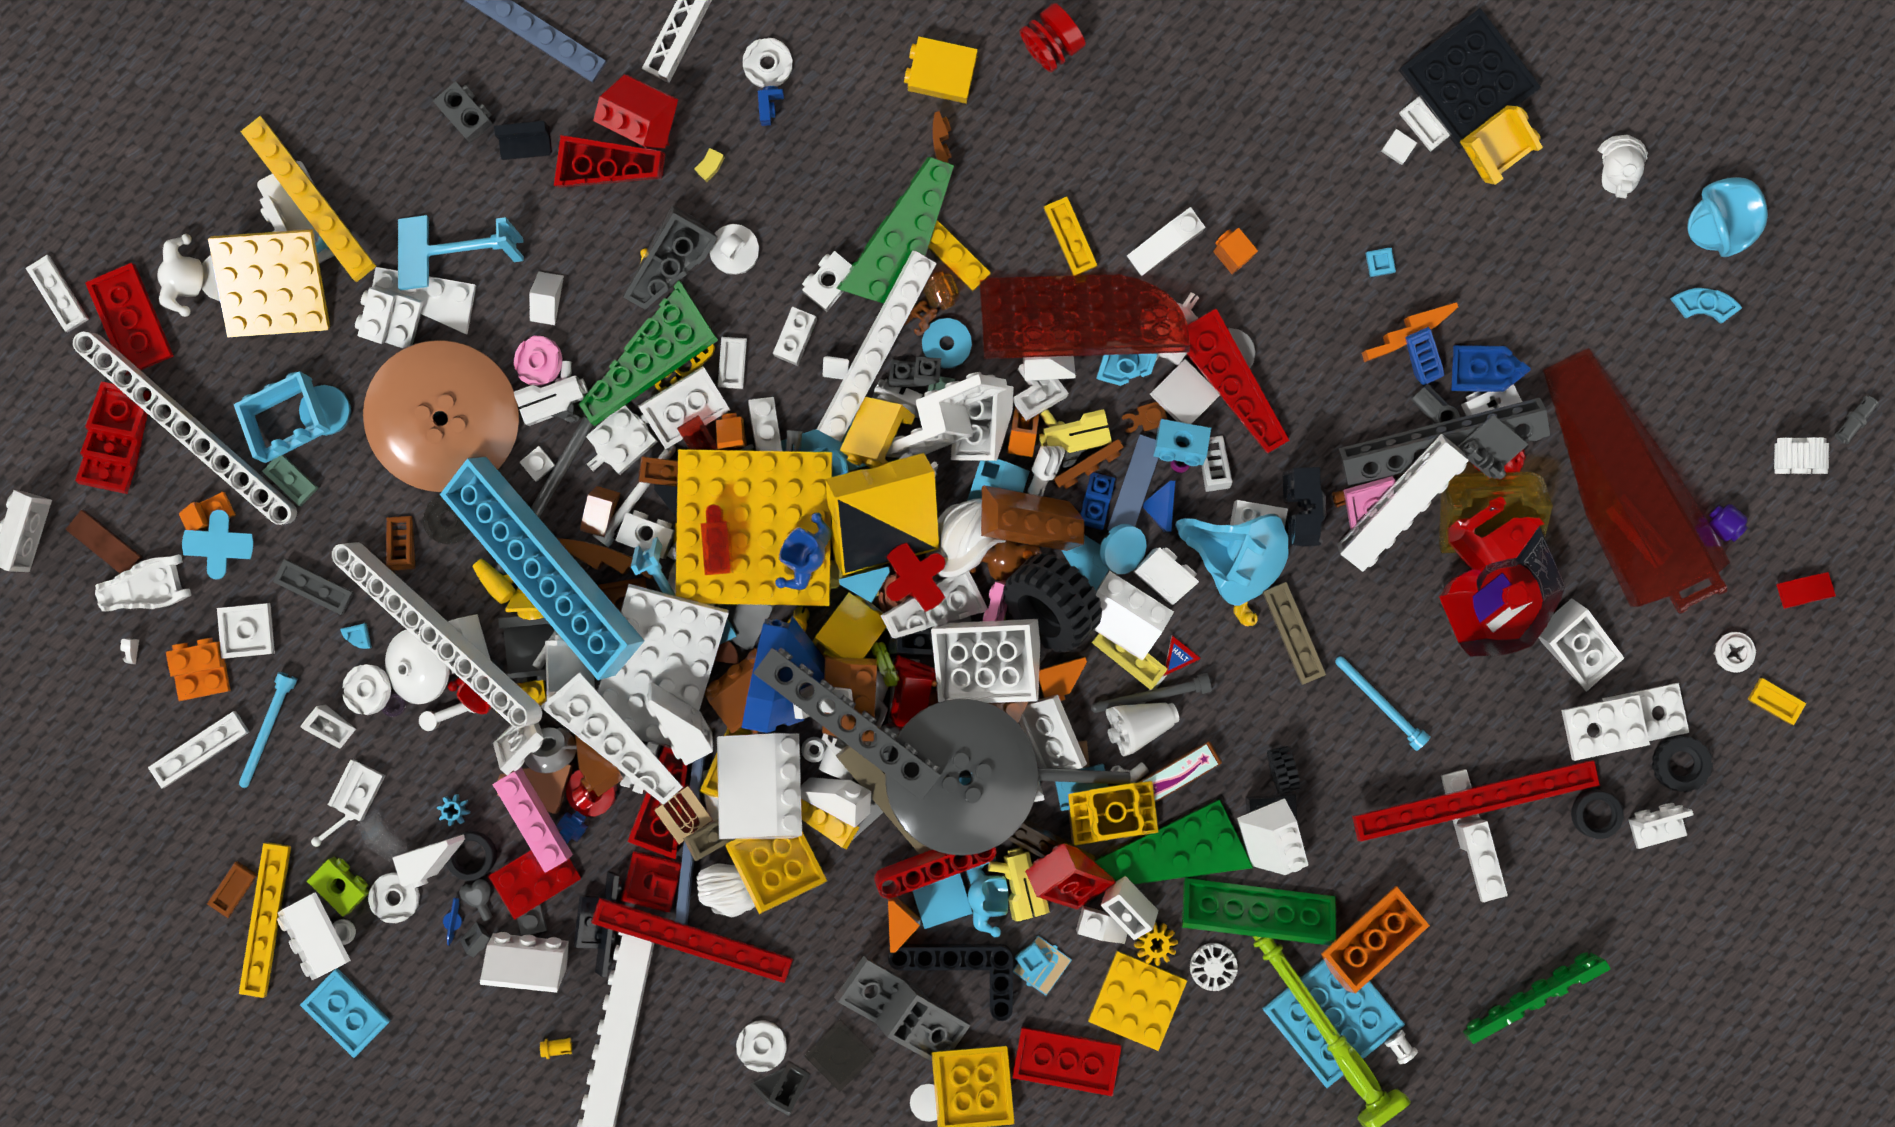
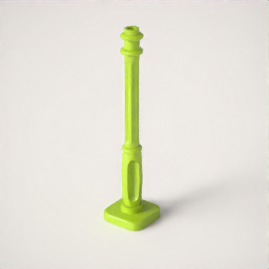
M1252 936L1255 940L1253 946L1260 947L1264 953L1263 960H1269L1327 1042V1050L1331 1051L1347 1081L1366 1102V1109L1357 1117L1363 1127H1380L1404 1110L1411 1103L1409 1098L1398 1089H1394L1389 1093L1382 1091L1366 1062L1347 1042L1346 1037L1340 1035L1285 958L1282 953L1283 946L1276 944L1272 938Z

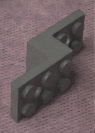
M865 956L862 957L834 997L838 1003L875 1022L888 1038L932 1061V1052L953 1051L971 1026L966 1020L932 1002L918 986ZM874 985L872 992L864 994L868 986ZM941 1029L939 1036L931 1038L934 1031Z

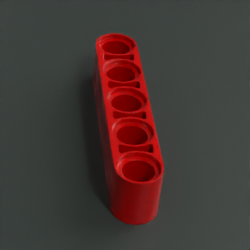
M996 847L977 854L963 855L960 859H954L956 855L932 849L878 870L874 881L879 894L883 898H895L992 861L996 855ZM940 862L938 867L930 868L933 863ZM916 871L914 876L906 877L909 872ZM887 880L893 881L888 886H882V884Z

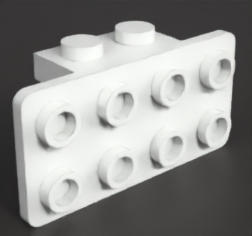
M297 161V163L300 165V167L312 181L304 164L301 161ZM271 174L258 181L257 186L263 196L260 199L263 208L260 210L266 221L272 223L275 229L272 232L313 229L314 239L317 242L320 235L275 176ZM325 248L317 254L319 263L334 256L330 248Z

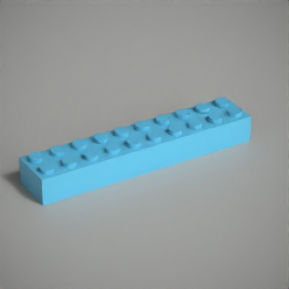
M487 457L467 458L440 493L441 497L595 678L601 680L616 676L645 640Z

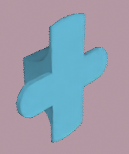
M215 510L209 518V531H184L182 540L183 555L207 557V574L212 579H221L226 574L227 558L251 559L253 537L252 534L229 532L228 514L223 510Z

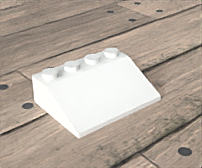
M1038 619L946 623L931 629L938 702L952 699H972L986 703L1038 701L1040 665Z
M772 733L718 736L719 839H793L802 836L799 734Z

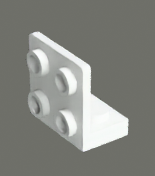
M1674 803L1660 805L1659 811L1651 813L1650 810H1642L1634 813L1635 817L1628 820L1636 848L1641 849L1687 836L1683 818L1693 816V811L1684 808L1683 805L1675 806Z

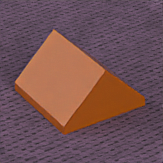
M898 897L888 899L890 953H895L920 926V918Z

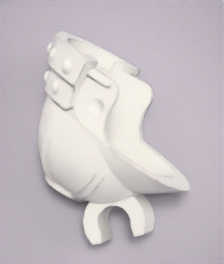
M1630 135L1612 136L1605 140L1598 148V151L1603 153L1602 186L1605 190L1614 193L1616 197L1626 198L1627 193L1632 192L1640 181L1648 152L1645 145L1639 139Z

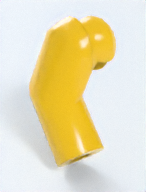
M1248 601L1240 606H1234L1233 612L1241 624L1253 626L1257 623L1258 617L1248 607Z

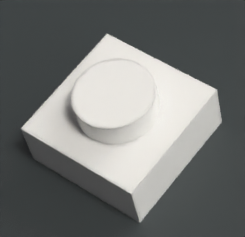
M540 446L520 461L521 465L536 482L555 467L553 461Z

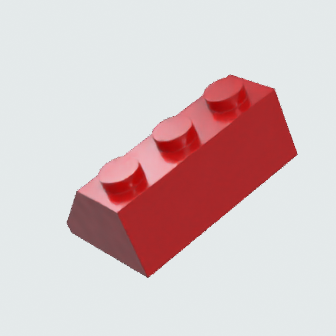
M624 74L599 96L593 121L642 146L665 148L679 99Z

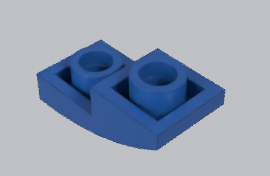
M1098 473L1090 474L1080 513L1084 519V526L1103 530L1114 487V477Z

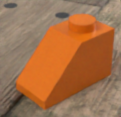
M1016 406L1014 407L1008 446L1009 454L1033 457L1039 414L1026 421Z
M736 413L721 415L722 419L716 420L718 449L739 450L745 448L747 442L743 418L737 417Z
M1086 657L1040 669L1039 683L1043 697L1047 698L1058 695L1060 701L1065 700L1064 695L1070 694L1087 663Z

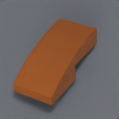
M940 111L935 112L933 119L934 153L937 160L949 163L948 159L951 158L949 148L946 143L942 145L941 142L949 139L948 132L951 131V127L947 117L942 118Z

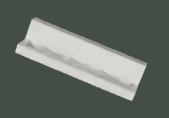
M677 0L642 70L670 83L712 0H695L689 6L686 0ZM683 1H684L685 7L680 8L681 5H682V3H683ZM687 11L688 15L682 26L677 28L674 18L678 13ZM671 24H673L674 29L669 30ZM676 33V38L671 48L665 50L663 44L665 36ZM664 55L665 59L659 71L650 67L654 58Z

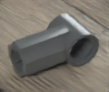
M1428 384L1411 399L1433 424L1442 422L1440 418L1441 413L1449 414L1451 420L1460 418L1458 410L1453 406H1449Z

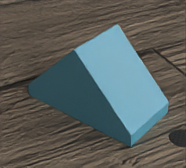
M885 567L839 579V583L873 603L890 574V568Z

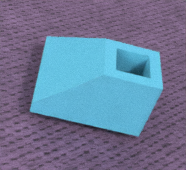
M997 459V461H980L967 501L982 499V486L984 485L1023 493L1030 471Z

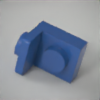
M766 86L763 90L758 91L761 126L771 125V118H776L774 102L770 103L769 100L784 99L783 89H778L777 86Z

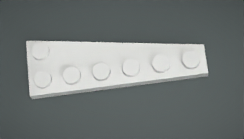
M580 672L541 706L543 710L663 805L683 788Z

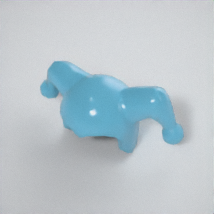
M988 862L967 870L968 879L971 884L968 891V901L973 909V925L975 929L991 933L993 937H998L1001 934L1000 928L990 926L987 921L990 917L1002 916L1008 913V885L1004 876L985 875L982 868L989 864Z

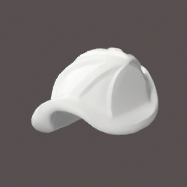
M972 499L960 504H954L948 507L937 520L939 549L925 553L926 558L934 553L944 557L945 567L937 575L942 577L962 575L978 566L991 547L997 543L1006 542V540L981 536L982 499Z

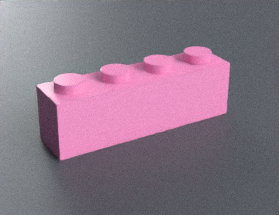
M521 767L493 784L545 873L565 862L573 855Z

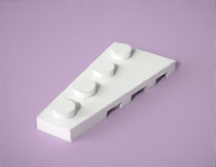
M379 267L375 268L372 287L377 285L424 301L421 311L422 315L464 334H468L476 290L475 284L429 276V287L399 290L398 271Z

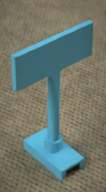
M427 215L398 219V289L408 290L429 287V257L432 255L493 248L494 250L503 249L513 262L524 261V256L516 248V243H523V237L509 220L504 217L496 219V234L491 235L490 238L429 245V217Z
M658 537L653 539L651 548L644 552L640 545L635 547L631 568L635 575L647 571L649 575L654 577L663 593L675 596L673 589L661 571L662 566L659 560L662 544ZM728 618L719 645L737 637V633Z

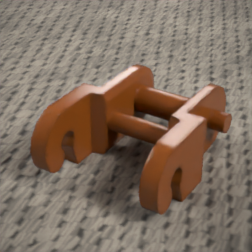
M922 300L911 310L904 325H907L913 317H918L921 320L919 323L920 330L916 328L914 333L920 336L930 327L928 324L936 317L938 311L935 308L929 309L927 302ZM922 311H925L926 314L922 317L920 314Z

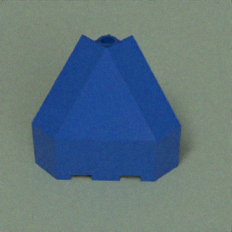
M791 616L790 623L778 619L771 620L765 618L753 672L772 648L777 651L782 648L793 656L791 662L798 667L801 663L814 672L811 677L819 683L822 679L824 680L825 658L795 618ZM789 667L783 668L780 671V679L783 682L790 681L793 678L792 669ZM752 672L742 728L768 733L774 731L778 725L785 723L789 726L804 721V719L795 718L792 702ZM805 683L802 685L801 689L806 688L812 684Z

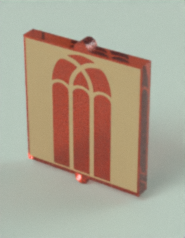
M688 784L683 786L664 805L660 803L653 808L678 845L684 842L683 838L713 821Z

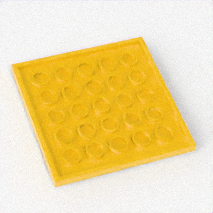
M678 450L675 596L704 604L830 606L831 538L825 547V559L822 565L812 572L808 586L805 589L778 588L775 581L779 577H783L786 580L794 578V570L779 560L781 547L794 529L802 528L813 534L817 533L819 530L817 523H814L811 519V516L816 512L822 515V520L831 529V512L828 508L825 479L832 477V452Z

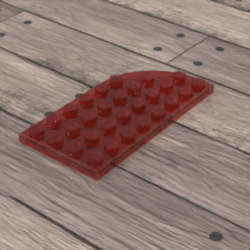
M1121 274L1005 277L980 280L984 359L1190 352L1188 326L1183 311L1166 292L1146 281Z

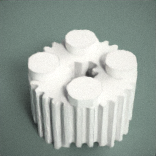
M1777 438L1774 456L1775 474H1790V469L1791 474H1811V469L1812 474H1828L1829 443H1826V438Z

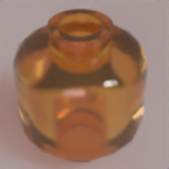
M943 271L930 275L923 288L929 305L935 308L941 307V310L954 306V300L959 296V289L953 276L948 273L944 274Z

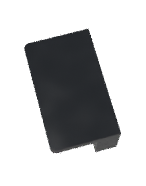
M545 121L494 126L495 137L499 140L500 157L502 160L551 155L549 128Z

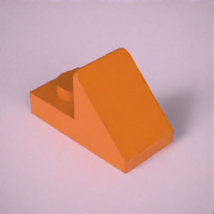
M221 492L200 503H190L179 513V516L186 530L203 531L209 528V518L213 511L223 510L228 514L229 518L235 516V513L226 493Z

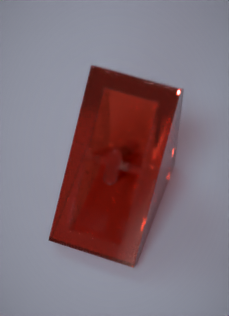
M699 415L677 428L690 450H719L716 440Z

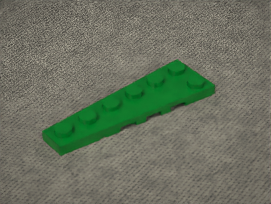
M1582 953L1574 959L1575 963L1568 967L1564 965L1553 971L1554 976L1546 981L1545 979H1540L1531 985L1532 989L1528 992L1514 994L1509 999L1510 1003L1503 1007L1497 1005L1488 1011L1489 1015L1482 1020L1476 1018L1470 1021L1463 1033L1468 1041L1475 1044L1523 1018L1526 1014L1525 1010L1528 1008L1529 1010L1539 1009L1546 1005L1547 998L1550 996L1561 997L1568 993L1569 986L1581 982L1583 985L1609 971L1611 968L1606 960L1593 953Z

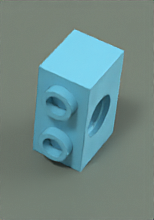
M1161 419L1157 430L1153 456L1159 457L1163 461H1181L1189 466L1203 465L1207 457L1211 428ZM1176 442H1184L1187 447H1180Z

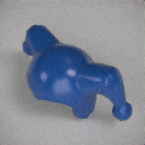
M816 512L811 516L812 521L817 523L819 529L817 533L813 534L805 529L796 528L784 541L779 553V560L794 570V578L791 580H786L783 577L777 578L775 584L778 588L805 589L808 586L812 572L822 565L825 559V547L831 538L832 530L822 520L820 513Z

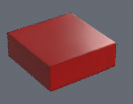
M653 874L647 900L673 905L679 880Z

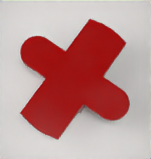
M906 542L894 548L886 556L897 575L896 580L886 588V595L891 601H900L905 596H912L921 605L923 610L927 612L937 607L946 598L932 579L933 576L945 567V559L942 555L934 553L920 562Z

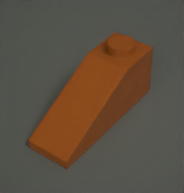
M575 735L579 770L583 775L580 781L588 792L593 790L599 797L622 781L623 777L616 766Z

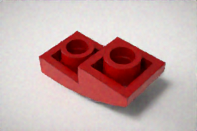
M1829 572L1776 585L1784 609L1836 596Z

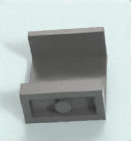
M519 616L498 618L499 629H504L508 670L506 675L510 679L512 678L515 683L528 682L527 677L537 676V681L546 680V663L541 670L532 664L545 646V641L549 640L555 629L545 618L536 620L522 619Z

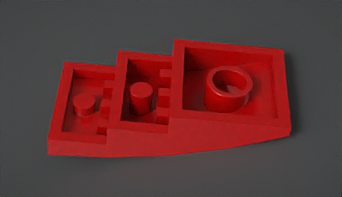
M102 381L100 383L85 425L88 432L80 452L83 459L75 481L81 485L128 494L138 461L148 413L112 383ZM144 391L143 397L146 401H149L152 393Z

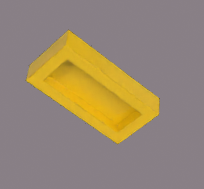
M1759 678L1747 699L1790 725L1796 723L1806 705L1805 702L1763 678Z

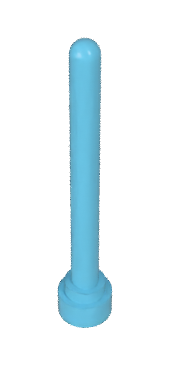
M1339 656L1336 658V665L1408 735L1409 745L1415 751H1418L1429 741L1430 736L1424 730L1415 729L1344 657Z
M278 672L274 682L276 683L275 688L277 690L240 778L239 785L242 788H246L250 784L285 695L291 689H294L298 680L296 677L292 676V678L287 677L288 674Z

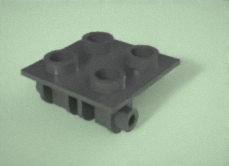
M1493 414L1457 447L1486 476L1502 479L1506 474L1504 466L1521 452L1528 443Z

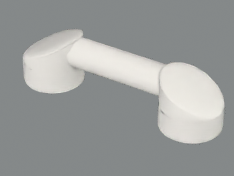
M459 703L439 712H423L419 717V724L425 731H432L439 726L441 721L467 711L475 712L468 709L463 703Z

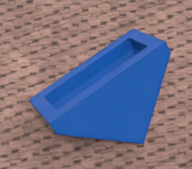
M1175 481L1167 482L1143 503V508L1163 532H1171Z

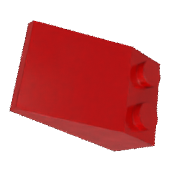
M1065 843L1054 847L1050 854L1036 860L1033 866L1025 871L1036 897L1074 909H1079L1116 883L1113 877L1081 850Z

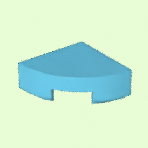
M367 623L340 629L343 637L352 645L362 649L372 648Z

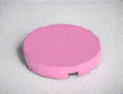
M532 336L527 341H523L516 350L514 367L519 374L518 377L528 385L542 387L550 384L557 378L562 367L563 358L560 348L553 340L544 336Z

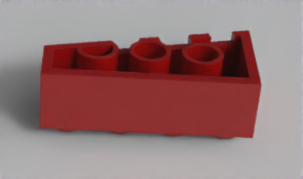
M560 135L554 186L562 188L662 179L665 153L657 150Z
M664 744L658 760L682 785L683 788L677 792L676 798L683 804V795L679 792L685 788L687 765L685 766L681 758L677 759L670 745ZM646 791L627 842L676 859L678 842L654 811L662 803ZM673 797L669 801L681 816L682 807ZM667 801L663 806L680 828V818Z

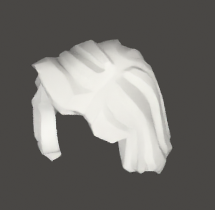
M714 864L698 873L697 889L699 891V901L703 905L711 907L715 914L735 917L755 907L735 865Z

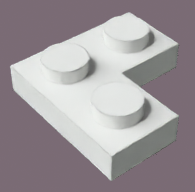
M1021 364L1018 371L1024 378V366ZM1058 379L1028 380L1026 382L1030 388L1014 396L1013 403L1027 421L1067 398L1069 393Z

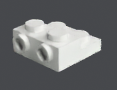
M377 285L369 288L368 291L365 290L361 298V305L365 306L363 315L359 314L355 323V328L359 329L358 336L380 344L385 342L403 349L412 346L424 301Z

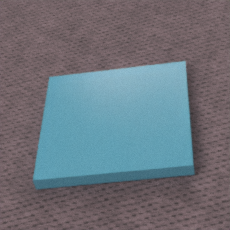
M1324 959L1300 977L1340 1035L1346 1037L1347 1042L1359 1053L1362 1059L1405 1025L1370 981L1356 994L1348 992L1329 971ZM1289 988L1285 989L1262 1008L1326 1088L1343 1076L1331 1051L1327 1050V1042Z

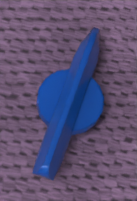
M453 898L451 912L446 914L443 919V924L447 929L448 946L453 941L455 930L459 929L462 924V918L458 914L459 898Z

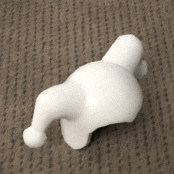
M183 234L181 238L170 239L165 242L163 262L160 264L157 273L159 284L162 287L159 296L160 304L165 308L179 312L184 317L190 315V308L179 305L175 299L178 296L196 297L201 290L203 282V267L200 260L184 257L178 252V247L191 243L192 238L188 234Z

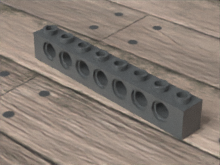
M1536 398L1339 448L1344 475L1348 486L1355 484L1362 485L1367 481L1383 479L1406 472L1441 434L1456 446H1459L1493 414L1526 442L1538 441L1543 437L1550 436L1547 410L1542 400Z
M772 648L753 674L922 801L940 778L941 774L937 772L940 767L928 758L925 762L918 758L916 755L919 751L907 742L904 746L895 740L898 735L886 726L883 730L874 724L877 720L869 713L864 711L860 714L853 709L856 704L845 695L840 699L832 693L835 688L822 679L819 683L811 676L814 672L802 663L798 667L791 662L793 656L782 648L778 651ZM785 667H789L793 671V678L788 682H783L779 676L780 671ZM805 683H811L814 687V693L809 698H804L800 693V689ZM825 699H832L835 703V709L830 714H825L821 709V704ZM848 714L856 718V725L851 730L845 729L842 725L843 717ZM868 730H872L877 734V741L872 746L866 745L863 741V735ZM889 746H894L898 750V758L893 762L887 761L884 757V750ZM909 762H915L920 768L919 774L914 778L908 777L905 773V766Z

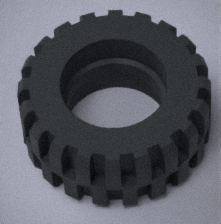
M1037 554L1028 558L1006 580L1003 592L1004 602L1008 605L1007 610L1014 617L1013 620L1038 619L1040 644L1044 648L1053 649L1055 652L1073 651L1099 626L1102 618L1100 598L1096 596V590L1088 583L1089 580L1086 576H1082L1075 566L1068 564V561L1062 558L1058 559L1057 556L1052 554Z

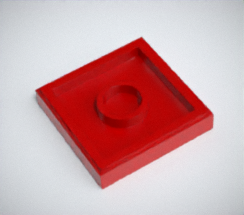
M633 851L621 901L670 913L672 905L647 900L653 874L679 880L682 862Z

